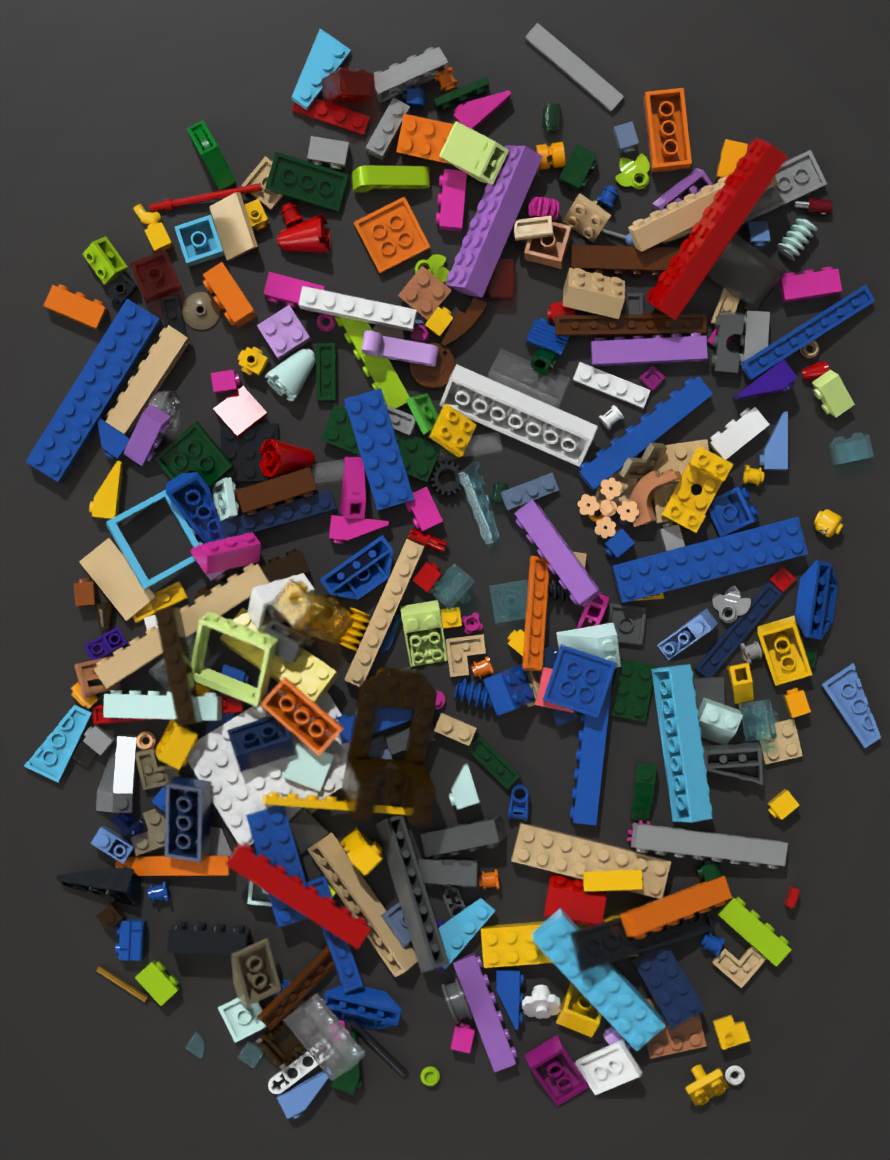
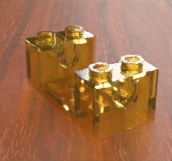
M290 579L271 604L294 628L336 645L354 623V620L350 617L351 613L346 608L340 607L338 605L339 601L334 596L330 595L328 597L321 594L318 598L315 594L307 591L308 586L302 581L296 582Z

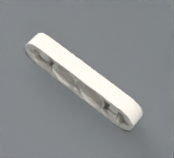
M321 1040L305 1051V1054L300 1055L299 1058H296L270 1079L268 1083L269 1090L273 1094H280L331 1055V1043ZM320 1045L323 1047L327 1046V1054L324 1052L318 1055L320 1059L317 1060L315 1054L320 1050ZM304 1057H312L313 1064L305 1066L302 1062ZM295 1068L298 1071V1076L290 1078L287 1075V1070ZM281 1074H283L289 1083L286 1084V1081H284L280 1085L281 1089L278 1087L273 1088V1081L279 1082L282 1080Z

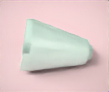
M309 348L300 349L265 375V378H269L267 380L268 384L279 395L285 394L288 396L287 400L293 402L316 362L315 353Z

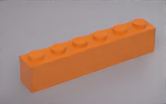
M721 876L620 914L627 937L635 936L638 939L646 936L647 931L656 932L662 930V926L665 924L668 926L677 924L680 918L684 920L695 916V912H707L711 910L710 906L715 905V907L725 905V900L732 898L725 876Z

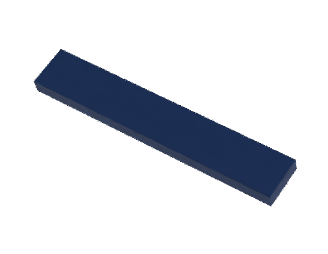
M768 581L751 600V606L747 613L737 617L694 669L703 677H713L783 593Z

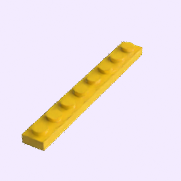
M271 791L268 792V795H262V803L348 810L345 799L344 801L337 800V797L334 796L318 799V795L307 794L306 798H302L296 793L280 796V792ZM375 803L374 813L406 815L402 805Z

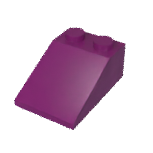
M558 1035L525 1054L529 1068L556 1106L561 1105L590 1087Z

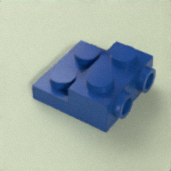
M742 485L715 497L708 508V512L720 537L758 520L756 517L759 515L755 505L751 506L748 500L751 498L750 493Z

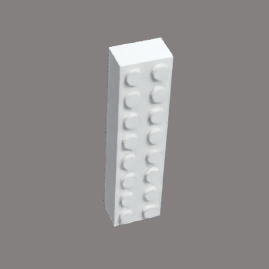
M457 364L439 404L442 407L448 404L471 420L579 467L598 427Z

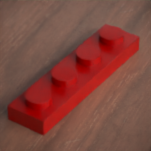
M317 98L308 110L294 102L292 112L362 136L365 135L370 121V117Z

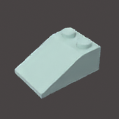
M613 623L556 633L558 648H560V645H564L615 662V668L621 667L617 633Z

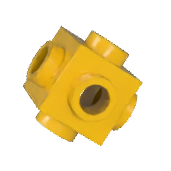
M253 346L252 349L247 347L246 350H242L237 360H239L238 364L242 367L241 371L248 375L254 373L261 376L269 359L262 355V350Z

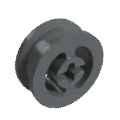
M455 978V982L448 985L441 984L456 1025L459 1024L461 1019L467 1017L472 1019L473 1016L459 979Z

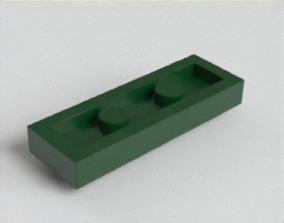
M484 77L435 98L434 105L436 110H447L458 101L463 103L469 100V97L476 94L479 96L486 93L487 89H489V81L487 77Z
M316 343L317 401H336L335 343Z
M480 735L466 748L506 789L521 776Z

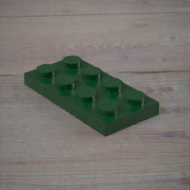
M275 152L265 190L339 212L349 175Z

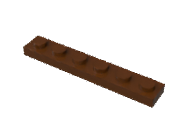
M328 946L257 1016L270 1030L335 967Z

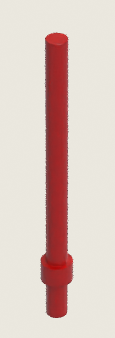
M261 183L175 200L170 198L163 200V202L149 204L150 212L164 209L169 211L174 210V207L226 198L235 192H240L242 195L262 191Z

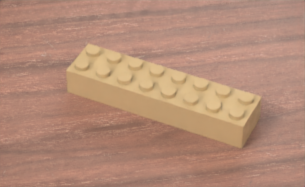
M523 822L519 824L511 856L512 862L583 879V872L642 870L643 889L627 891L658 899L663 897L671 865L669 859Z

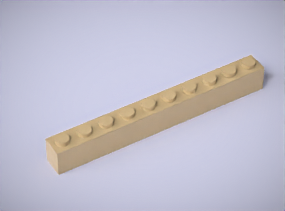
M251 563L243 569L244 573L241 575L234 574L227 579L228 583L224 586H221V584L211 589L212 593L207 597L202 595L194 600L196 604L189 607L186 605L180 609L186 639L197 632L199 619L207 612L216 613L221 617L249 599L254 587L271 583L259 564L254 566ZM155 626L145 632L147 635L143 638L136 637L129 642L130 646L126 649L121 647L113 652L114 656L109 660L104 658L96 663L98 667L94 671L106 689L111 688L163 654L158 628Z

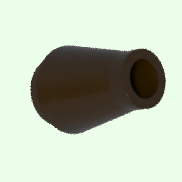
M111 602L96 603L95 612L99 630H111L114 610Z

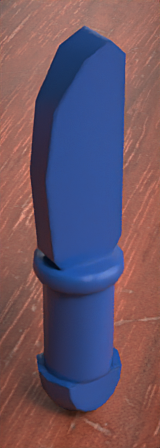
M400 613L395 614L393 617V622L390 629H388L389 632L380 650L381 654L389 651L394 642L397 629L402 621Z

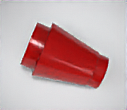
M820 361L801 370L805 381L816 380L830 369L828 361Z

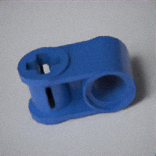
M516 784L512 787L508 820L522 819L524 822H527L529 792L523 784ZM517 789L525 790V795L522 798H517L514 795Z

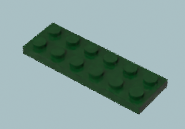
M334 404L320 440L361 456L347 409ZM394 429L407 475L428 483L442 447Z

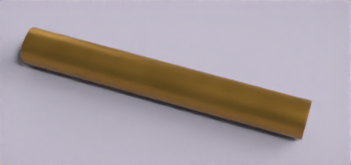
M100 965L96 970L97 973L145 1003L148 995Z

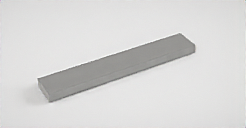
M539 23L525 36V39L610 112L624 98L620 92Z

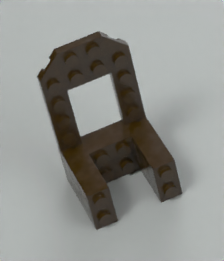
M382 667L370 679L360 683L341 790L353 821L372 822L375 803L402 805L410 825L430 826L436 789L424 763L437 692L421 671ZM377 706L413 710L404 760L368 757Z

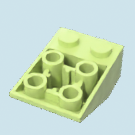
M455 121L439 157L476 180L493 185L509 150L496 141Z
M438 600L400 606L410 667L448 661Z

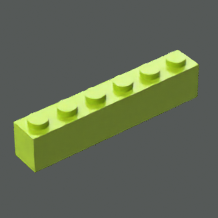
M338 316L334 317L339 327L343 326L346 330L344 336L348 343H353L356 348L353 350L358 361L362 359L365 365L362 368L366 376L372 377L374 381L371 384L374 390L382 389L386 405L397 410L408 405L406 400L410 397L389 359L366 355L361 351L364 332L373 331L369 323Z

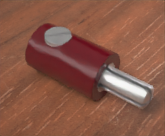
M808 198V202L795 201L794 206L797 208H807V213L830 215L832 200Z

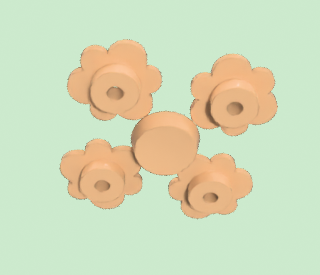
M613 477L609 480L604 479L601 482V494L605 495L607 500L599 504L595 496L590 497L588 494H584L577 503L582 515H594L595 511L600 508L601 513L605 517L602 520H597L595 533L601 535L602 538L612 537L616 533V523L614 521L611 522V518L608 516L614 515L617 511L620 514L621 520L633 522L639 514L635 501H623L622 505L617 508L616 503L612 499L620 495L622 483L616 481Z

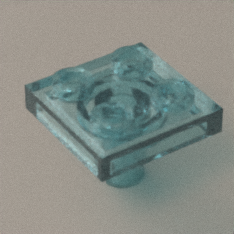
M454 563L446 570L442 578L433 585L429 592L450 610L458 600L463 605L470 601L471 595L466 591L475 580Z
M527 579L489 586L495 624L526 619Z
M770 699L738 703L739 710L743 715L741 720L745 741L777 737L775 722L778 721L779 717L773 718L778 713L772 710Z

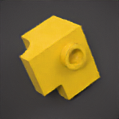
M732 1015L713 1020L714 1030L722 1050L750 1041L744 1021L734 1023Z

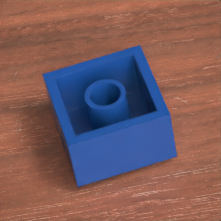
M522 664L483 679L497 716L536 700L526 672L522 669Z

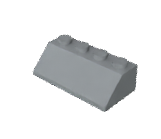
M430 47L424 51V54L419 56L412 55L404 63H394L384 72L380 70L373 73L369 81L378 102L381 103L403 93V90L407 91V88L419 86L435 79L436 73L448 68V60L439 47L435 49Z

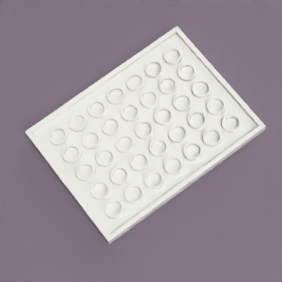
M327 692L318 706L337 722V717L342 716ZM261 705L258 707L252 706L199 739L195 748L190 749L187 755L189 756L188 763L198 779L211 781V800L236 841L241 845H244V843L251 845L254 842L246 815L277 806L262 803V795H268L269 791L280 792V796L296 793L302 798H306L307 794L318 795V799H324L326 796L331 795L342 788L350 742L341 744L337 735L324 750L334 755L320 791L284 778L292 756L240 772L227 730L273 716ZM289 730L295 748L297 742L302 741ZM284 806L288 821L303 807Z

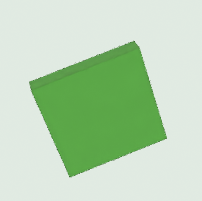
M426 393L410 397L406 402L422 433H431L439 415L429 395Z

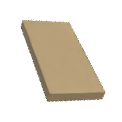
M110 538L106 539L79 561L126 621H129L157 598L150 588L145 591L142 589L125 557Z

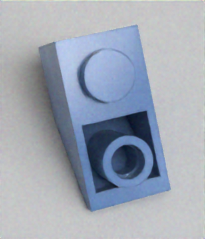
M767 221L747 222L745 225L746 248H751V251H761L770 242Z
M105 825L100 827L90 843L123 864L134 848L121 835Z

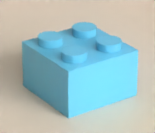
M211 215L174 227L185 261L189 267L225 255Z

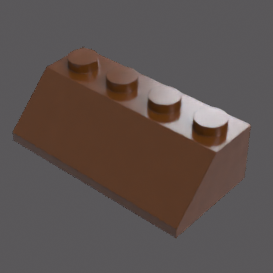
M308 467L236 490V494L243 514L252 516L259 513V509L265 507L266 510L276 508L277 504L281 502L289 504L295 502V498L303 496V499L314 496L317 488L311 469Z

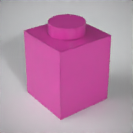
M234 370L211 373L215 394L237 391L238 386L241 385L239 374H236Z
M461 1021L460 1024H455L451 1042L452 1050L470 1053L475 1028L471 1027V1023Z

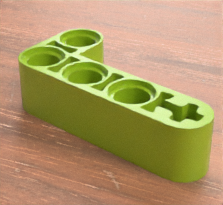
M359 166L352 172L353 192H368L373 188L426 189L430 187L429 167Z

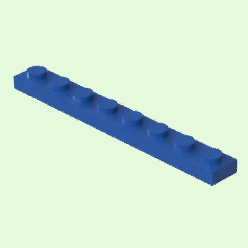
M863 285L740 364L751 380L875 302V299L867 285Z

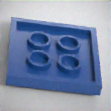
M560 645L542 700L598 718L616 663Z

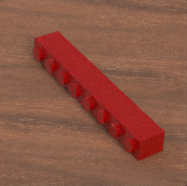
M238 843L226 861L228 867L357 949L360 947L371 930L367 925L368 921L360 916L355 918L351 915L352 911L345 906L341 908L336 906L334 899L327 895L325 898L319 895L320 891L312 885L309 887L302 884L303 880L298 876L293 875L291 877L286 874L287 870L281 865L277 864L275 867L269 863L271 859L263 854L258 856L253 852L255 849L244 843V845Z

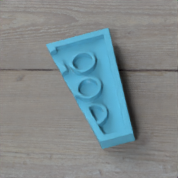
M481 897L438 928L449 964L495 912V909ZM449 964L442 967L446 969L449 966Z

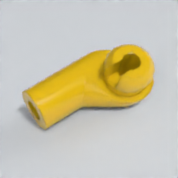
M141 204L133 208L144 224H151L161 220V215L158 212H146Z

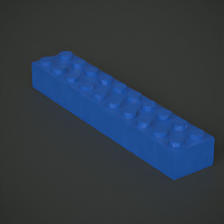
M126 299L25 461L26 463L55 481L63 483L98 427L97 420L99 417L103 419L162 324L158 317Z
M799 517L613 565L610 568L621 604L806 555L808 551Z

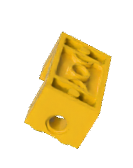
M698 446L661 515L697 533L711 502L722 482L725 481L733 464ZM699 484L702 492L699 495H693L691 493L692 485Z

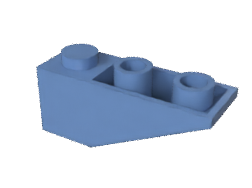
M706 608L657 646L665 657L670 660L711 631L718 622Z

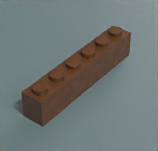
M572 245L570 268H580L584 271H593L602 275L605 272H613V275H624V272L632 273L633 276H642L643 273H651V276H660L668 268L671 258L677 255L681 248L650 247L641 252L635 246Z

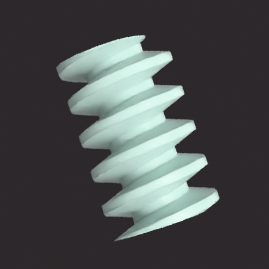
M796 219V225L791 226V231L786 233L787 237H783L782 243H779L777 246L778 250L790 260L795 261L793 255H801L798 249H805L802 243H809L806 238L807 236L813 238L814 235L810 231H818L817 227L806 219Z

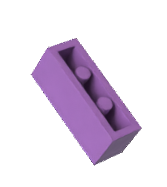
M696 168L653 202L652 205L656 211H662L667 208L668 204L684 200L686 195L696 194L701 191V188L713 185L704 170Z
M151 404L142 413L123 454L141 466L147 461L151 462L156 454L155 448H158L163 440L161 435H164L170 426L167 424L170 416Z

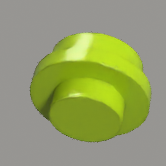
M428 1066L422 1070L421 1081L423 1084L434 1086L438 1083L440 1073L435 1067Z

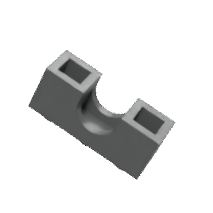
M720 311L719 316L715 318V327L718 330L717 335L713 337V347H716L715 354L711 355V366H713L715 371L738 373L740 353L727 349L726 341L733 334H743L745 317L743 313Z

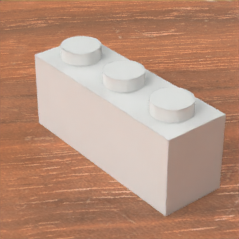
M748 407L740 414L742 418L737 422L733 419L725 425L727 430L722 434L718 431L710 437L712 442L708 445L717 456L726 460L770 425L756 407L752 410Z

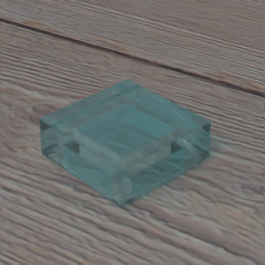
M247 1041L238 1059L254 1068L264 1052L252 1042Z

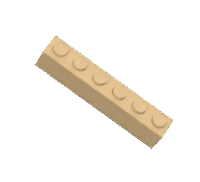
M169 325L160 332L159 341L151 346L148 351L149 356L146 360H142L138 366V373L130 378L127 383L128 388L117 398V405L115 408L112 407L106 415L107 420L105 422L125 435L129 436L142 413L146 410L191 341V339Z

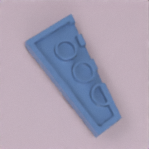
M851 663L823 682L821 686L863 748H867L880 739L881 736L873 714L870 711L868 700L863 692L861 681L856 673L855 665Z

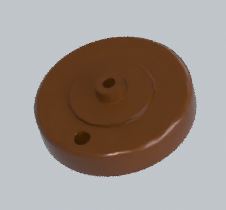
M427 343L439 347L436 366L410 363V371L413 379L420 386L427 389H439L448 384L456 366L455 358L446 346H442L439 343Z

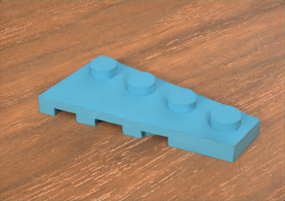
M320 29L291 100L308 110L350 55L351 50Z
M74 705L24 767L59 783L92 716V712Z

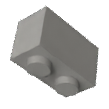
M311 136L307 160L319 166H330L332 170L340 171L341 168L346 169L350 147L349 142Z

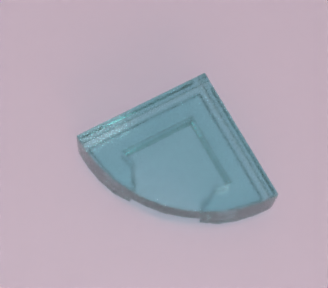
M196 1031L185 1049L201 1059L204 1054L205 1044L202 1036Z

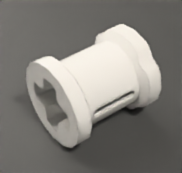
M613 405L606 414L600 415L598 418L610 430L611 426L619 419L622 420L624 416Z

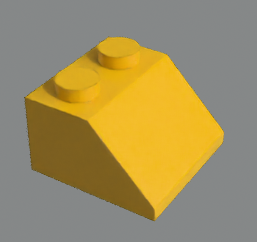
M570 982L556 1023L592 1038L599 1026L602 1014Z

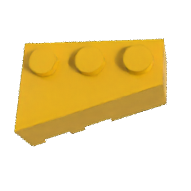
M357 826L340 842L344 846V850L346 852L349 851L347 855L351 862L364 875L383 857L381 845L376 841L372 842Z

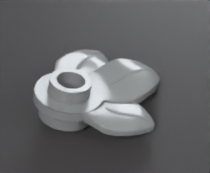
M735 585L727 589L724 596L714 593L712 600L714 608L719 611L720 619L725 623L734 622L739 615L746 614L751 606V599H741L740 592ZM726 611H732V616L726 617Z

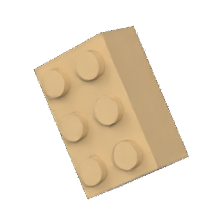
M569 268L563 288V306L619 319L625 301V281L618 277L603 276L597 272H586L580 268Z

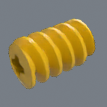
M350 607L353 615L346 616L350 622L343 623L347 629H340L344 636H337V638L341 641L339 644L357 651L358 648L354 644L361 643L357 637L364 636L361 630H367L364 623H370L367 616L371 615Z

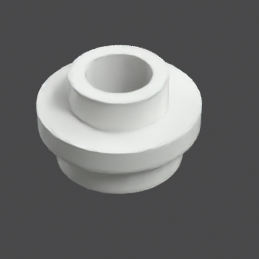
M732 1065L727 1068L725 1078L728 1083L739 1085L744 1080L745 1074L741 1067ZM733 1072H738L736 1078L731 1077Z

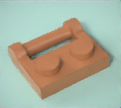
M104 658L78 663L74 666L83 698H88L92 694L121 689L120 682L109 689H106L103 684L89 687L88 682L100 680L94 669L98 667L96 663Z

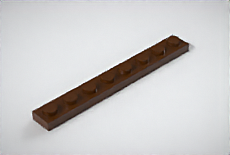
M666 314L620 315L619 319L603 315H556L554 317L555 336L707 333L706 314H680L676 320Z

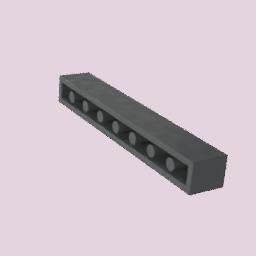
M403 815L387 818L375 823L421 973L448 965L449 962Z

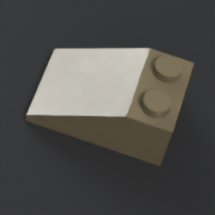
M267 938L232 954L235 990L238 999L246 1006L282 990Z

